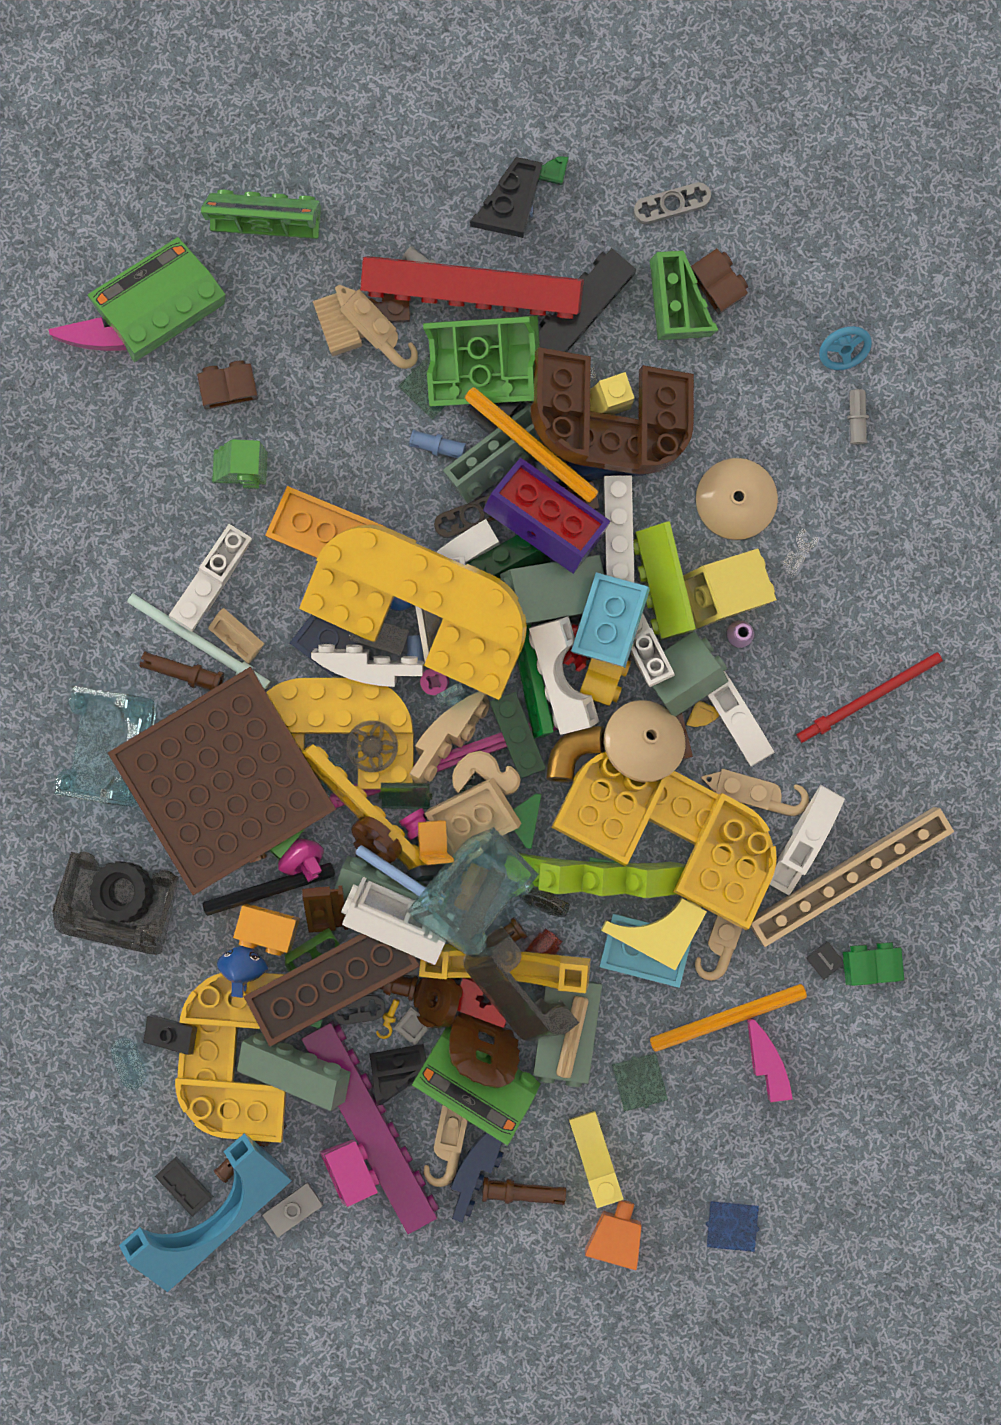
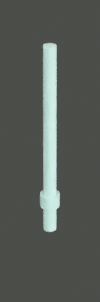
M134 593L129 597L127 603L235 671V675L249 667L254 668L245 661L241 663L198 634L187 630ZM255 672L266 690L271 681Z

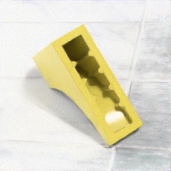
M626 372L603 379L590 388V411L615 415L632 408L634 395Z
M680 898L671 911L655 922L642 926H622L605 920L601 931L676 970L707 911L701 909V906L688 899Z
M592 1111L569 1119L596 1207L600 1208L624 1200L596 1112Z

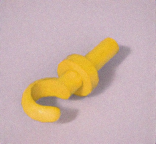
M393 999L388 1013H384L382 1016L384 1019L383 1026L389 1029V1033L383 1036L377 1030L376 1034L381 1039H387L392 1035L393 1030L390 1024L396 1021L394 1014L400 1003L398 999Z

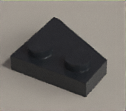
M424 1044L369 1053L377 1106L384 1104L413 1084L426 1061Z

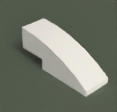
M485 519L439 549L437 553L448 558L465 556V561L468 563L500 545Z

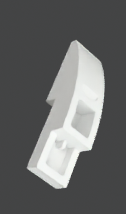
M228 524L200 565L198 573L170 612L169 618L193 632L224 588L247 550L252 538Z
M642 613L630 653L645 681L651 687L675 676L652 628H650Z
M321 644L311 653V658L328 670L348 679L366 684L395 687L397 676H423L424 661H418L416 656H403L401 660H390V656H374V660H369V649H363V646L358 644L346 645V649H335L333 644Z
M724 671L728 682L707 696L752 767L775 752L731 679Z
M823 785L819 786L792 830L793 835L776 860L775 872L770 882L771 886L787 895L791 894L801 876L807 873L839 814L845 800L844 797Z

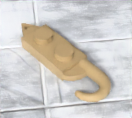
M718 915L716 916L708 939V945L720 958L716 969L712 972H707L701 966V958L697 957L695 969L700 977L704 980L713 981L718 980L725 974L740 937L741 927Z

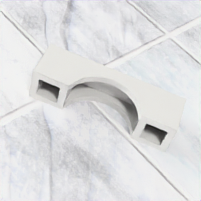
M632 475L604 476V517L611 521L605 531V575L634 583Z
M569 616L529 628V641L537 654V668L539 673L543 675L546 685L545 695L547 700L551 702L553 723L559 729L560 735L590 728L597 724L599 719L592 696L579 693L573 689L564 676L563 660L575 640Z

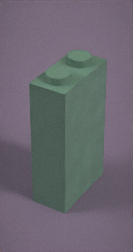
M600 555L586 557L574 574L557 562L510 569L500 574V577L519 598L518 602L523 614H525L527 626L567 616L569 618L582 616L596 572L604 574Z
M589 981L586 993L558 991L556 988L545 986L533 1076H537L539 1082L554 1083L555 1079L565 1080V1085L572 1087H582V1083L588 1084L602 983ZM575 996L587 998L589 1002L571 1077L563 1078L558 1076L556 1071L573 999Z

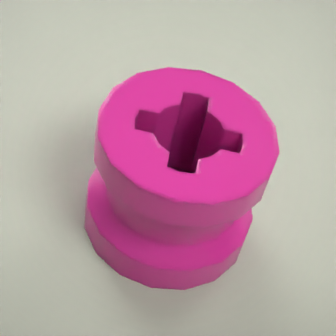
M428 669L421 676L420 685L427 694L439 695L448 688L449 677Z
M423 808L399 821L400 825L408 831L407 837L409 840L418 836V822L427 821L424 817L425 812Z

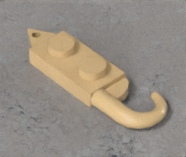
M342 285L335 287L341 305L339 310L376 349L379 348L399 368L408 369L416 364L418 360L416 347L413 343H408V347L411 350L410 359H403L394 349L398 340L396 328L360 289L355 291Z
M721 769V772L701 777L717 794L723 793L740 803L779 814L797 816L802 814L809 804L807 791L797 784L794 785V789L801 794V802L796 806L781 803V790L775 783ZM707 777H711L710 782L706 780Z
M442 1105L434 1152L441 1159L448 1161L445 1175L441 1178H434L430 1174L429 1166H424L425 1179L435 1187L449 1185L454 1180L468 1121Z

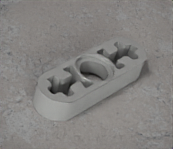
M698 182L641 198L634 206V217L641 224H651L703 209L710 201L711 191L707 185ZM695 190H698L701 194L705 193L702 202L698 203L697 199L688 200V207L684 206L685 200L681 193H686V198L692 197ZM668 197H675L679 200L680 207L677 210L670 211L665 207L664 201ZM656 200H660V210L663 214L659 215L658 209L651 211L650 217H646L645 214H639V211L642 210V205L646 204L647 208H653L657 205Z

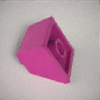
M350 1140L320 1151L340 1201L345 1206H351L378 1193L375 1186L379 1185V1181L373 1169L368 1171L364 1160L368 1159L362 1143L357 1145L356 1141Z

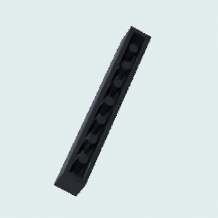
M611 248L607 254L602 251L593 262V265H595L594 269L589 274L584 272L578 278L584 279L581 312L573 314L572 319L557 317V312L553 315L548 313L539 324L542 327L539 330V347L568 352L634 277L636 268L614 249ZM524 401L494 404L511 417ZM471 404L468 405L470 409L468 417L484 431L491 434L498 428Z

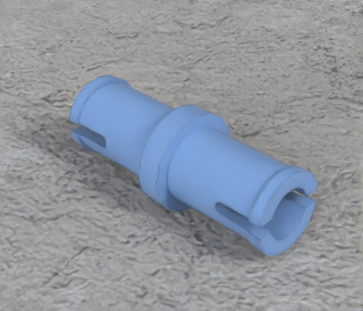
M413 429L409 447L431 451L432 455L435 456L442 454L458 459L465 453L466 443L445 439L441 434L434 436Z

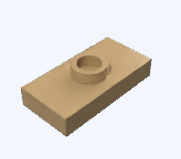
M225 608L218 612L208 627L211 632L248 664L255 659L265 644Z

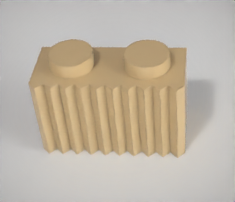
M337 293L313 301L332 357L363 346L361 338H364L363 334L339 310L341 305Z

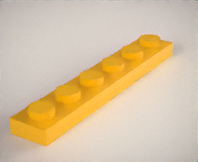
M312 744L302 751L315 774L358 818L361 817L362 820L366 816L375 818L391 830L388 834L393 842L397 838L402 846V853L398 859L409 870L420 865H426V863L419 859V847L411 844L405 838L403 830L396 825H392L385 818L386 814L380 807L373 806L368 801L366 793L347 779L348 775L342 768L334 766L328 760V754L321 747Z

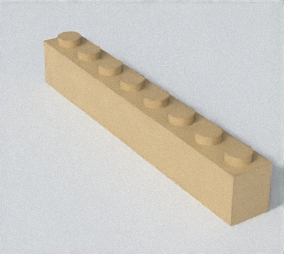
M933 807L755 915L750 927L760 944L766 947L949 836L954 830L942 810Z

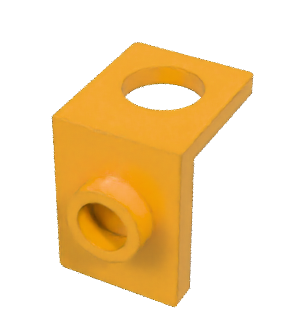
M446 821L418 822L419 859L427 865L454 862V858L447 854Z

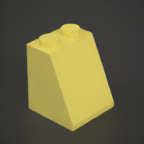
M759 549L704 565L683 575L696 629L776 601L774 586L769 580L765 569V561L760 555Z

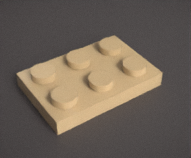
M493 777L429 808L424 813L429 821H446L447 850L453 858L459 857L519 828L522 824Z

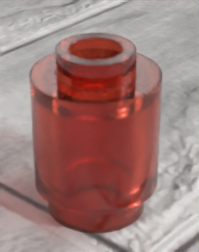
M545 928L542 933L538 932L524 952L556 955L561 949L559 946L563 941Z

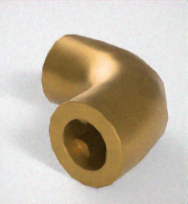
M592 726L566 733L560 737L551 750L547 764L546 779L553 782H573L574 768L579 757L588 753L605 752L604 726Z

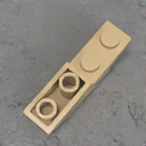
M479 691L466 697L445 711L425 731L415 745L420 758L410 772L414 784L424 788L427 781L431 782L435 777L440 761L449 755L452 748L451 744L453 743L462 748L465 741L471 740L475 733V725L489 711L490 705L487 694Z

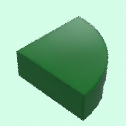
M560 156L545 163L542 166L539 180L562 185L569 157Z

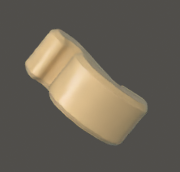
M482 751L468 753L458 762L452 775L453 788L458 794L475 773L485 781L493 777L504 795L515 793L520 785V776L513 767L507 766L506 771L501 772L496 759L491 754Z

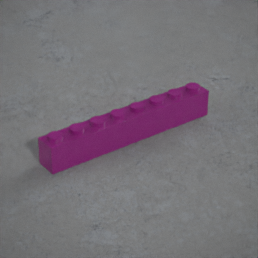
M333 1021L305 1035L302 1041L308 1052L316 1055L318 1059L328 1063H336L342 1069L351 1072L346 1100L338 1107L358 1144L362 1143L368 1156L367 1161L374 1170L407 1234H410L436 1220L438 1216L436 1211L440 1209L432 1194L429 1196L426 1194L423 1188L426 1182L419 1170L414 1172L410 1164L413 1158L406 1145L400 1146L397 1140L400 1134L393 1121L388 1123L383 1115L387 1111L384 1104L377 1106L376 1099L370 1091L373 1088V1084L366 1072L361 1074L357 1067L360 1060L353 1048L348 1050L343 1041L347 1039L344 1030L340 1024L335 1026Z

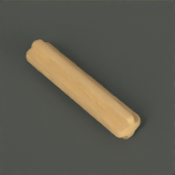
M575 996L573 999L556 1071L557 1075L563 1078H570L589 1002L585 997Z

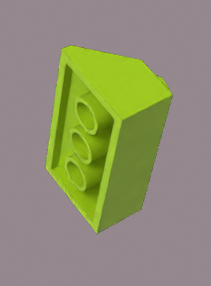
M670 521L635 532V539H633L634 555L640 556L642 564L637 566L640 581H646V585L650 588L646 606L647 609L652 608L655 619H650L654 634L659 635L660 640L692 633L696 628Z

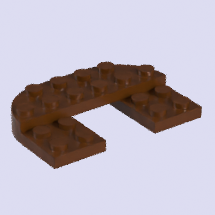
M538 347L535 351L534 402L530 406L531 418L534 428L543 443L562 459L583 466L633 474H651L670 466L688 446L694 426V374L642 365L639 369L638 419L590 411L591 356Z

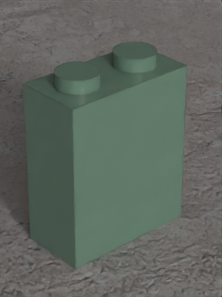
M695 631L663 651L675 676L651 686L671 715L675 717L728 682L724 673L727 670L725 663L719 655L715 658L713 657L711 652L714 649L706 637L700 639Z

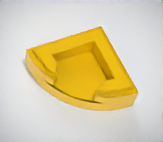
M698 701L695 703L686 725L691 727L705 726L715 721L719 714L715 707Z

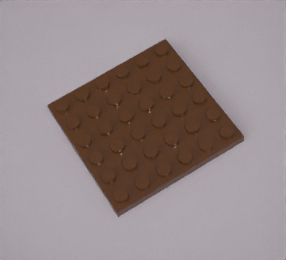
M252 667L245 669L108 752V755L193 896L337 810Z

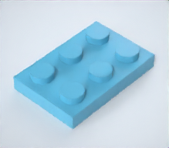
M596 572L571 652L625 668L650 588Z
M614 913L611 918V923L622 926L650 924L649 922ZM607 934L599 967L680 988L691 942L676 970H673Z

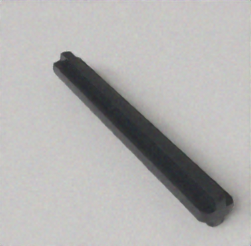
M332 863L320 865L322 871L318 873L319 877L310 882L307 881L303 872L293 876L288 875L204 901L203 909L207 916L334 877L335 870Z

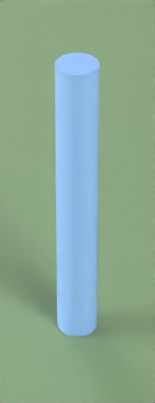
M363 845L359 846L356 850V855L420 898L427 894L428 889Z

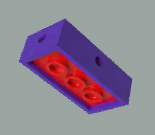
M522 458L515 463L493 490L483 509L487 514L573 574L602 538L611 522Z

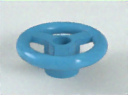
M856 326L843 327L834 331L823 341L820 347L819 357L822 364L832 370H846L858 365L867 357L871 350V336L865 329ZM864 341L862 350L851 359L854 347ZM828 351L838 352L842 356V362L831 361L827 355Z

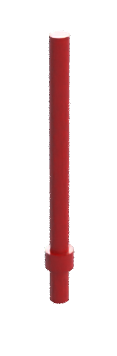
M938 652L934 653L830 715L817 718L813 721V725L796 734L798 740L802 744L819 733L823 735L828 732L834 724L941 663L943 660Z

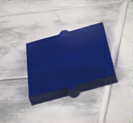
M711 1201L709 1221L706 1222L708 1227L706 1247L755 1252L756 1233L760 1230L757 1226L759 1206Z

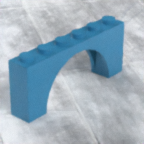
M245 1133L224 1151L234 1169V1181L230 1194L219 1210L203 1223L183 1232L157 1234L139 1227L119 1245L128 1264L166 1292H169L292 1181L283 1165Z

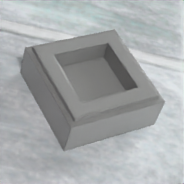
M411 1006L394 1029L413 1045H416L430 1027H426L418 1021L417 1016H420V1014Z

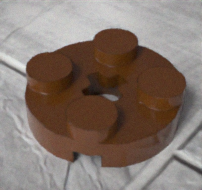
M366 816L362 820L360 817L352 825V835L356 840L353 845L356 849L363 845L390 864L402 853V846L399 840L396 838L393 842L388 835L391 830L375 818Z
M422 978L414 994V1007L418 1008L420 1016H417L418 1021L430 1028L450 1027L454 1023L459 999L462 996L461 986L456 984L453 978Z

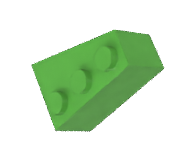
M657 252L650 259L657 339L673 340L711 337L718 331L716 323H713L705 298H702L696 283L698 282L685 252Z
M232 439L226 442L224 446L214 450L212 482L236 483L243 485V488L259 489V485H266L268 452L262 443L257 440Z

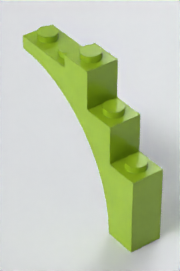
M512 852L509 853L507 880L539 887L538 890L554 894L585 892L598 896L628 894L642 898L678 895L673 891L686 864L658 862L628 863V865L623 866L620 863L565 860Z

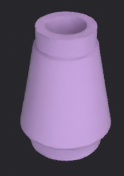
M745 621L733 622L727 630L728 641L738 648L748 646L754 638L752 626ZM740 628H745V632H747L746 637L739 636L738 630Z

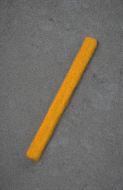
M473 387L465 395L467 402L585 501L590 503L598 494L597 489L479 390Z
M802 984L787 988L650 1038V1044L655 1052L806 999V990Z

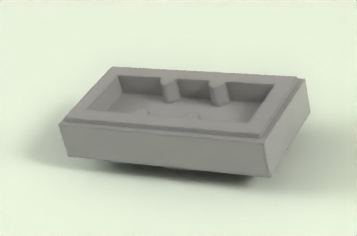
M307 1182L264 1212L262 1216L275 1235L280 1237L324 1204L309 1182Z

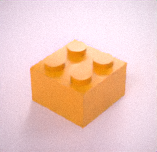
M245 904L242 905L233 938L238 939V944L254 949L260 945L266 947L265 952L281 956L284 952L288 953L292 950L300 918L259 906Z

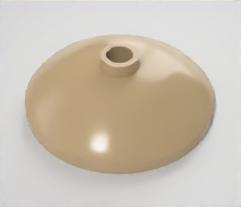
M726 459L713 465L701 478L696 491V507L702 522L710 531L726 539L743 540L759 534L769 525L777 509L778 495L772 477L759 464L747 459ZM734 493H742L743 500L740 502L736 501L733 497Z
M639 700L623 705L610 717L604 732V746L610 762L621 774L635 781L654 782L670 775L681 763L685 752V735L679 720L671 715L666 707L652 701ZM646 733H652L654 740H649Z

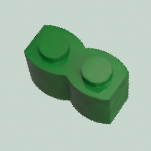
M893 942L876 943L877 948L867 949L866 944L850 946L851 951L843 952L845 984L857 986L904 981L902 948L893 947Z

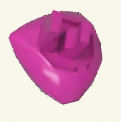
M303 838L296 839L280 858L278 869L282 873L292 876L303 872L308 882L315 880L319 877L318 873L322 871L318 864L323 857L324 849L315 841Z

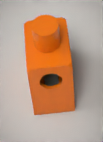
M621 1200L618 1201L615 1214L607 1211L602 1212L586 1245L585 1256L632 1270L637 1269L641 1222L631 1219L634 1203Z

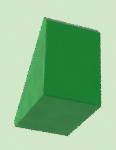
M534 794L513 809L522 823L514 831L526 848L532 849L542 794Z

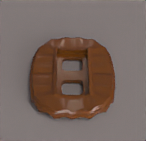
M460 1013L456 1015L450 1032L449 1054L451 1062L460 1075L469 1078L473 1082L494 1088L504 1087L515 1079V1074L518 1070L520 1061L519 1040L515 1038L512 1029L502 1028L465 1013ZM479 1032L492 1036L494 1043L490 1044L480 1040L478 1037ZM476 1051L490 1055L492 1058L491 1064L478 1060L476 1058Z

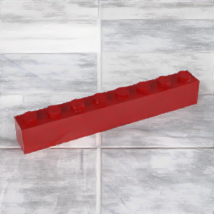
M366 256L363 257L360 291H368V296L384 298V293L395 294L394 299L410 301L411 296L422 297L421 302L437 304L438 299L449 300L448 305L464 307L465 302L476 303L475 308L491 310L492 305L503 306L502 311L518 313L519 308L530 309L529 314L542 316L546 315V311L557 312V317L572 319L573 314L581 312L584 279Z

